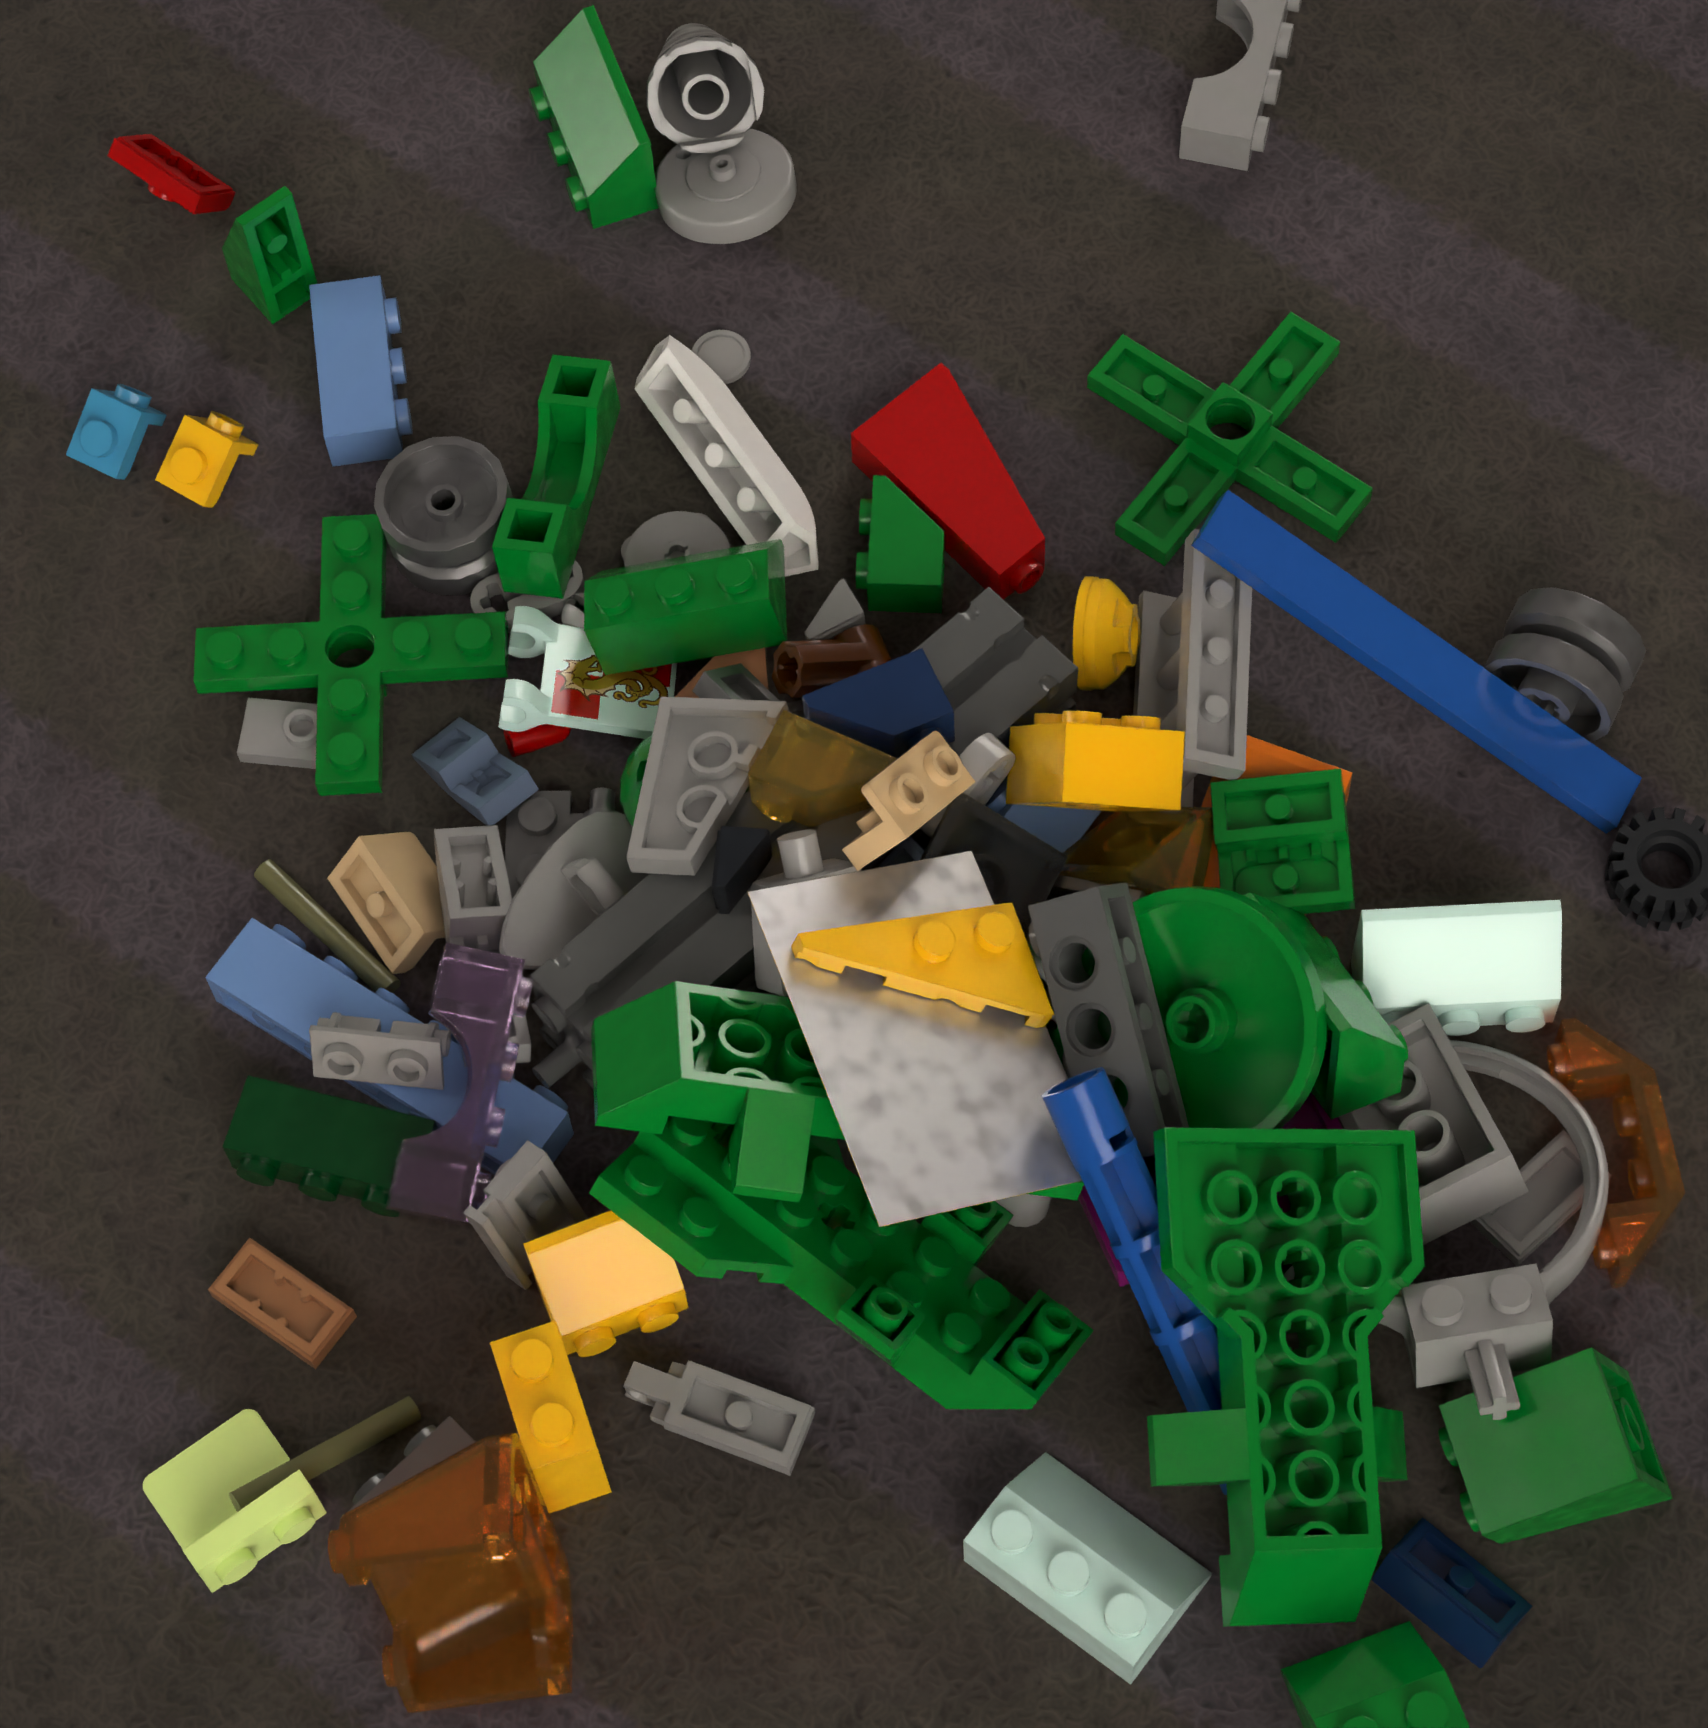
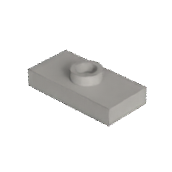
M248 697L237 749L240 762L316 769L317 704Z

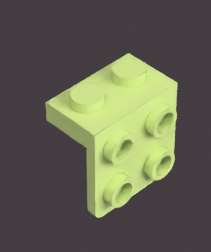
M252 1409L240 1411L150 1473L143 1481L144 1493L212 1593L223 1585L232 1584L246 1576L253 1570L259 1560L282 1544L291 1543L302 1537L313 1527L316 1520L327 1513L315 1491L300 1470L291 1474L240 1511H236L229 1496L230 1492L290 1460L261 1416Z

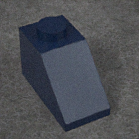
M923 648L802 696L805 726L810 736L889 763H893L933 731L940 732L948 744L955 741L954 710Z

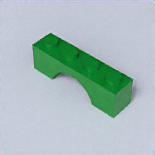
M552 355L538 399V441L530 482L522 499L507 498L492 545L504 592L564 598L621 408L611 361Z

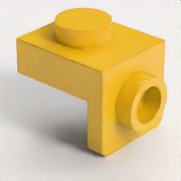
M211 411L208 418L184 415L155 480L203 507L213 508L219 500L239 454L254 456L258 444L241 435L244 425L221 413Z

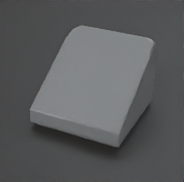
M844 579L838 581L804 632L806 640L833 639L846 629L865 624L864 611Z

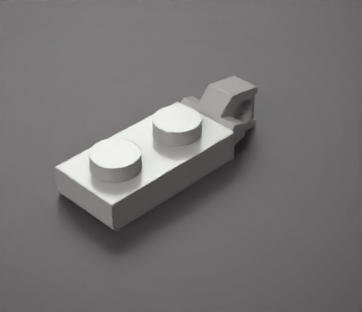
M688 1360L686 1365L672 1362L668 1373L634 1361L623 1386L625 1387V1396L627 1398L653 1407L650 1420L664 1426V1429L791 1476L815 1415V1408L811 1407V1405Z

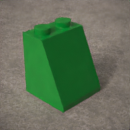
M1592 1347L1513 1377L1520 1401V1408L1507 1411V1418L1493 1420L1491 1414L1480 1416L1474 1392L1439 1405L1445 1426L1438 1430L1440 1443L1449 1463L1453 1467L1459 1466L1467 1491L1460 1493V1502L1466 1520L1474 1532L1481 1531L1482 1536L1499 1544L1673 1499L1628 1371Z

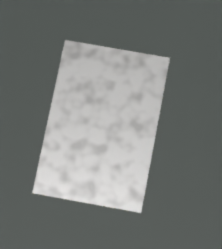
M972 851L748 892L879 1227L1082 1181L1079 1172H1076L1041 1096L1053 1086L1068 1079L1046 1026L1041 1028L1024 1025L1025 1015L986 1005L980 1013L959 1007L955 1002L948 999L933 1000L883 986L884 976L845 966L840 974L818 968L810 961L794 957L791 945L798 933L994 905Z

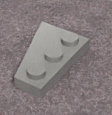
M660 697L626 856L631 873L696 875L717 840L718 830H721V826L726 825L790 718L786 701Z

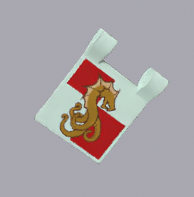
M515 607L508 654L518 658H533L544 654L541 687L539 690L527 681L507 679L501 704L499 728L512 732H521L539 725L549 724L646 739L653 734L660 697H674L677 663L605 675L584 628L558 624L542 611L533 607Z

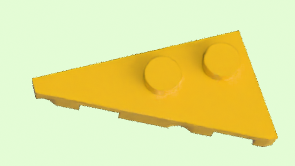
M1012 902L798 933L791 945L795 958L810 961L818 968L840 974L845 966L884 976L883 986L933 1000L948 999L955 1002L959 1007L980 1013L986 1005L1025 1015L1024 1025L1034 1028L1045 1027L1054 1015Z

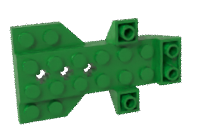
M674 981L605 1013L593 1021L591 1038L595 1126L662 1135L668 1116L735 1125L728 1143L732 1194L799 1203L803 1194L810 1135L845 1140L789 997ZM1057 1026V1029H1050L1048 1032L1062 1063L1064 1049ZM1080 1181L1027 1194L1077 1201L1084 1183Z
M668 1116L662 1135L639 1132L633 1144L598 1176L589 1192L591 1196L697 1277L722 1279L727 1270L754 1272L757 1274L759 1282L784 1284L945 1409H1032L1094 1331L1077 1318L1067 1307L1057 1303L1039 1289L1026 1305L1007 1291L1001 1283L993 1280L976 1267L1014 1216L996 1201L926 1216L921 1224L912 1219L879 1227L861 1179L845 1167L836 1138L810 1135L803 1194L799 1203L732 1194L728 1144L735 1125Z
M1164 1127L1153 1132L1161 1271L1217 1327L1222 1410L1147 1416L1151 1487L1203 1486L1226 1483L1231 1554L1219 1556L1223 1627L1356 1622L1382 1550L1378 1482L1408 1480L1403 1411L1372 1406L1368 1335L1384 1317L1382 1312L1402 1288L1409 1287L1425 1267L1415 1130ZM1277 1192H1279V1197L1288 1196L1290 1202L1289 1211L1283 1212L1282 1208L1279 1207ZM1282 1261H1284L1283 1265H1293L1294 1279L1287 1281V1277H1284L1281 1268ZM1286 1331H1288V1334L1297 1333L1299 1348L1291 1350L1286 1341Z

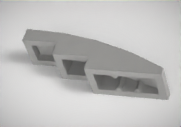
M498 825L434 829L440 901L464 1066L475 1067L530 1062L531 1040L522 999V970L509 966L501 957L499 950L502 925L511 904L512 896Z

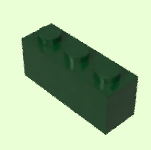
M248 1075L227 1132L223 1149L232 1167L237 1169L236 1174L248 1182L261 1186H273L275 1180L279 1179L299 1184L298 1188L302 1193L318 1200L333 1202L336 1201L339 1194L362 1200L361 1205L373 1213L387 1217H398L401 1210L420 1214L443 1141L434 1120Z

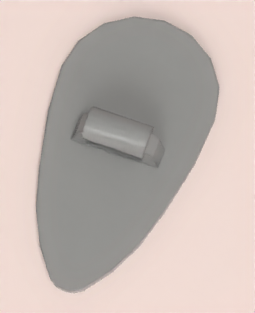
M595 812L576 821L549 847L528 874L512 899L502 925L499 950L501 957L509 966L516 969L537 970L547 960L556 959L561 955L562 948L650 874L631 873L626 856L633 827L627 821L624 814L619 812Z

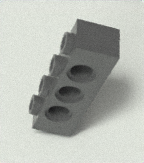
M1119 883L1097 886L1029 905L1028 909L1032 921L1029 926V938L1034 952L1042 961L1048 985L1046 994L1054 1012L1052 1020L1058 1025L1064 1049L1062 1065L1068 1079L1100 1067L1105 1069L1113 1089L1117 1077L1120 1078L1128 1090V1102L1126 1107L1122 1106V1109L1130 1124V1129L1137 1139L1138 1149L1142 1157L1155 1155L1154 1131L1164 1127L1189 1128L1128 884ZM1085 946L1090 949L1095 960V968L1091 976L1087 974L1082 965V952ZM1101 1012L1108 1017L1111 1023L1112 1031L1108 1042L1101 1036L1098 1029V1018Z

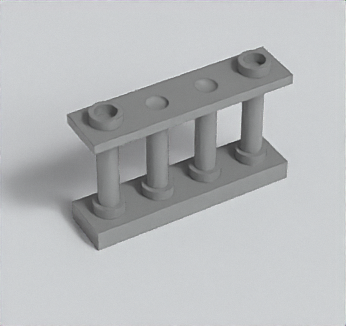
M1195 528L1185 539L1182 593L1177 598L1149 591H1143L1139 595L1140 643L1135 668L1133 716L1161 718L1160 730L1185 732L1181 810L1128 812L1129 820L1188 831L1192 827L1194 777L1199 773L1227 780H1237L1245 772L1252 587L1191 546L1200 531Z

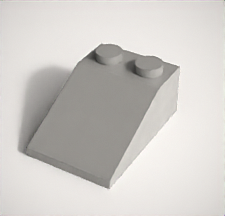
M1429 1003L1388 1024H1393L1400 1030L1408 1048V1059L1404 1063L1401 1092L1339 1116L1344 1128L1348 1130H1415L1423 1245L1529 1192L1511 1151Z

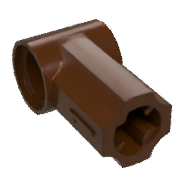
M864 624L846 629L829 640L783 641L773 653L774 670L772 679L779 694H789L791 698H802L805 694L892 659L878 628L874 625Z

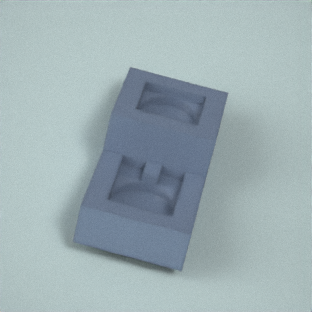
M458 717L411 754L414 760L448 795L487 826L495 825L539 790L528 770L500 754L487 733L461 717Z

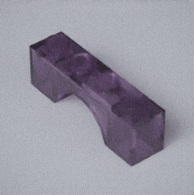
M447 942L442 948L428 1014L453 1034L462 1049L467 1067L466 1091L459 1109L447 1124L429 1134L404 1139L399 1144L386 1204L387 1210L466 1225L469 1223V1220L464 1215V1211L469 1206L477 1210L487 1199L488 1196L484 1189L491 1181V1174L480 1172L485 1146L497 1148L505 1109L495 1107L494 1103L499 1080L511 1082L519 1043L508 1041L513 1015L525 1017L533 983L532 978L522 977L525 959Z

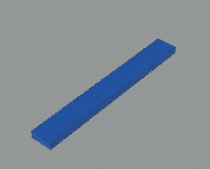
M1227 490L1218 499L1191 546L1604 833H1608L1617 827L1642 779L1639 775L1230 490Z

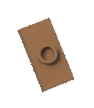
M251 1238L246 1241L208 1289L214 1299L314 1369L320 1365L357 1317L354 1309Z

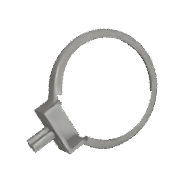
M1449 1040L1465 1070L1486 1074L1510 1083L1533 1096L1551 1111L1572 1139L1583 1171V1204L1577 1224L1564 1247L1540 1271L1538 1270L1537 1263L1411 1284L1409 1287L1402 1288V1297H1394L1382 1312L1384 1317L1379 1323L1404 1336L1416 1388L1470 1379L1480 1416L1491 1414L1493 1420H1501L1507 1418V1411L1520 1408V1401L1512 1372L1538 1368L1551 1363L1553 1318L1549 1305L1572 1283L1594 1250L1607 1206L1609 1188L1608 1163L1604 1146L1595 1124L1578 1099L1561 1082L1533 1063L1509 1052L1486 1045Z

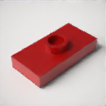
M152 134L114 138L107 155L148 183L147 188L153 195L166 201L176 202L192 214L225 211L231 205L236 193L232 190L233 188Z

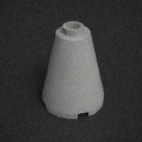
M699 23L681 25L669 35L649 74L646 85L648 112L655 128L663 136L665 135L668 139L678 144L680 148L692 153H716L738 144L745 137V133L755 120L758 121L763 111L764 86L762 77L756 63L744 49L708 26Z

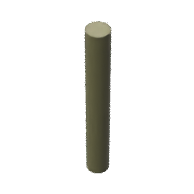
M268 859L259 865L254 873V878L374 992L378 988H384L393 993L400 987L401 981L272 859Z
M407 1396L230 1492L229 1496L237 1512L297 1470H300L306 1480L310 1481L421 1420V1415L417 1405L410 1396Z

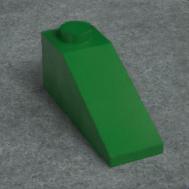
M283 186L235 219L222 247L231 279L273 325L310 299L309 285L318 284L293 194L286 186Z

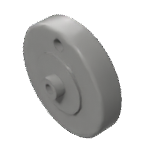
M750 128L738 144L716 153H692L680 148L677 144L664 156L655 173L656 187L654 189L658 209L665 223L673 231L685 238L708 244L741 242L767 232L787 215L794 203L797 192L793 160L788 150L781 142L769 134Z

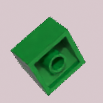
M1410 1621L1280 1670L1303 1728H1470L1445 1669Z

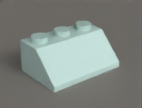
M1544 900L1361 910L1351 957L1352 978L1354 980L1358 979L1365 984L1372 997L1374 1007L1387 1024L1429 1003L1446 1035L1449 1036L1468 1035L1476 1032L1480 1026L1505 1025L1507 1030L1517 1033L1538 1030L1545 1023L1554 1021L1561 1000V901Z
M1047 1452L1042 1454L1002 1489L963 1540L964 1561L1130 1685L1212 1576L1209 1570Z

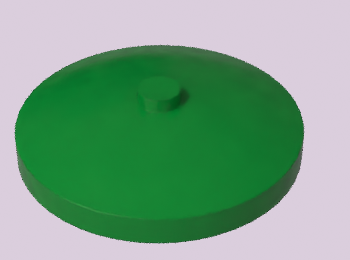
M1203 886L1181 887L1155 892L1132 902L1189 1128L1281 1129L1302 1107L1312 1091L1323 1062L1327 1039L1324 994L1317 971L1304 946L1291 929L1273 912L1260 903L1233 891ZM1087 947L1082 955V965L1087 974L1091 976L1095 968V960L1092 952ZM1101 1012L1098 1018V1029L1101 1036L1108 1042L1112 1031L1111 1023L1108 1017ZM1117 1077L1114 1091L1120 1104L1126 1107L1128 1090L1124 1082Z

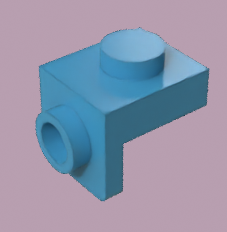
M117 384L115 391L91 388L66 455L115 479L125 480L130 473L148 424L162 426L167 415L149 406L152 398L150 395L130 386Z

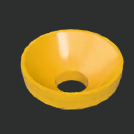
M1085 576L1079 587L1074 613L1073 664L1078 667L1077 686L1080 690H1102L1115 682L1128 667L1135 666L1140 643V619L1137 604H1131L1126 595L1113 581Z

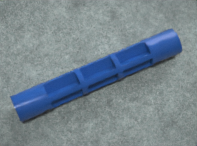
M1103 1067L1073 1076L1041 1095L1076 1172H1079L1111 1242L1112 1252L1123 1268L1149 1325V1333L1154 1344L1160 1349L1187 1411L1222 1410L1217 1327L1161 1271L1157 1188L1138 1149L1137 1139L1130 1129L1127 1117ZM1226 1483L1219 1484L1223 1494L1227 1495Z

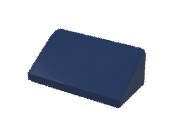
M1423 1517L1391 1549L1372 1577V1581L1479 1669L1483 1668L1532 1608L1529 1602Z

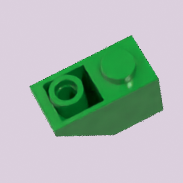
M873 475L872 499H860L859 535L869 536V552H857L856 589H867L868 611L942 613L945 566L944 531L887 476Z

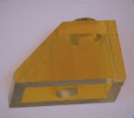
M783 710L748 772L751 802L756 804L763 814L773 820L783 823L794 820L805 826L813 827L872 808L862 794V786L898 758Z

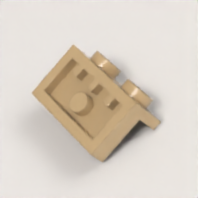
M933 731L862 786V794L873 809L856 822L863 833L842 849L857 871L907 839L975 783V780L964 767L957 753L951 749L940 732Z

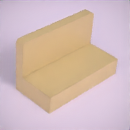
M412 832L359 836L327 879L392 974L406 973L414 968L436 939L445 938L437 866Z

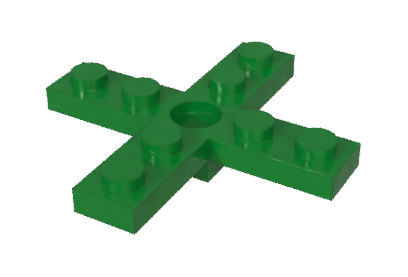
M1290 312L1232 383L1227 385L1222 382L1215 391L1122 334L1088 374L1087 388L1179 446L1115 522V535L1165 566L1183 545L1185 539L1194 528H1197L1215 506L1218 499L1229 489L1234 481H1237L1337 543L1371 501L1373 488L1281 432L1278 428L1339 355L1341 341ZM1221 423H1233L1243 427L1248 434L1244 437L1230 440L1216 436L1210 429Z
M377 514L322 517L320 621L196 628L193 681L198 694L318 688L315 785L319 796L382 793L384 696H387V684L508 678V622L506 613L504 611L385 618L386 537ZM351 649H366L372 652L371 657L365 663L356 667L345 668L334 664L341 654Z

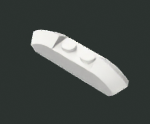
M669 335L654 347L636 379L634 389L746 545L781 539L784 545L785 577L818 570L819 561L815 519L802 489L720 377L694 352Z

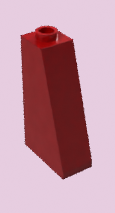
M941 362L851 432L852 462L872 482L873 475L887 476L944 531L945 551L984 589L990 587L1004 600L1014 591L1018 594L1027 592L1043 575L1045 567V537L953 375Z

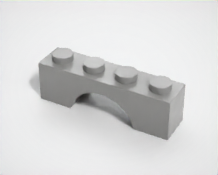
M1217 0L1216 19L1232 28L1242 38L1248 51L1230 69L1220 74L1195 78L1193 80L1181 125L1179 158L1248 171L1252 152H1264L1269 132L1270 117L1262 116L1265 104L1276 105L1282 79V70L1274 69L1277 57L1288 58L1294 24L1287 23L1286 19L1288 11L1299 13L1302 0Z

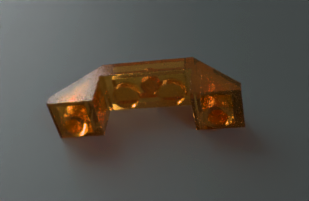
M1575 1018L1561 1020L1554 1044L1547 1046L1549 1074L1563 1083L1578 1101L1620 1096L1613 1099L1614 1122L1620 1137H1630L1635 1159L1628 1160L1629 1184L1634 1198L1644 1199L1607 1204L1601 1231L1592 1251L1596 1268H1607L1611 1287H1625L1676 1214L1685 1195V1190L1655 1069Z

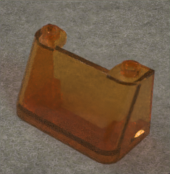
M517 1433L486 1436L343 1514L340 1519L339 1529L330 1531L328 1553L333 1572L335 1574L342 1573L349 1586L366 1585L369 1579H371L392 1624L393 1644L385 1645L382 1652L383 1674L386 1685L389 1688L397 1687L408 1713L572 1693L573 1610L569 1565Z

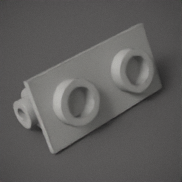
M333 1012L330 1018L320 1017L317 1026L310 1025L309 1034L314 1077L437 1090L444 1089L443 1056L447 1057L449 1054L451 1032L449 1030H439V1024L436 1022L422 1024L393 1021L390 1033L380 1032V1019L344 1016L341 1013Z

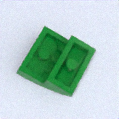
M1341 769L1210 782L1214 841L1219 861L1220 889L1233 891L1241 895L1252 892L1302 914L1356 909L1348 820Z

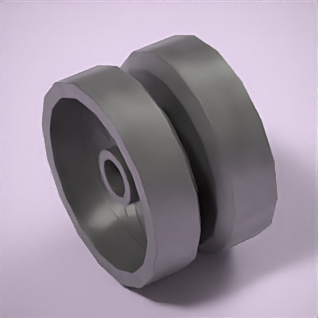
M459 436L431 437L412 444L389 461L376 483L374 508L399 572L415 587L437 595L468 594L472 592L479 581L499 573L492 545L507 498H513L500 460L480 443Z
M1553 587L1531 589L1518 598L1506 622L1504 638L1496 642L1484 668L1592 742L1608 734L1620 709L1624 697L1623 692L1630 689L1643 662L1646 649L1640 634L1623 616L1604 603L1574 591Z

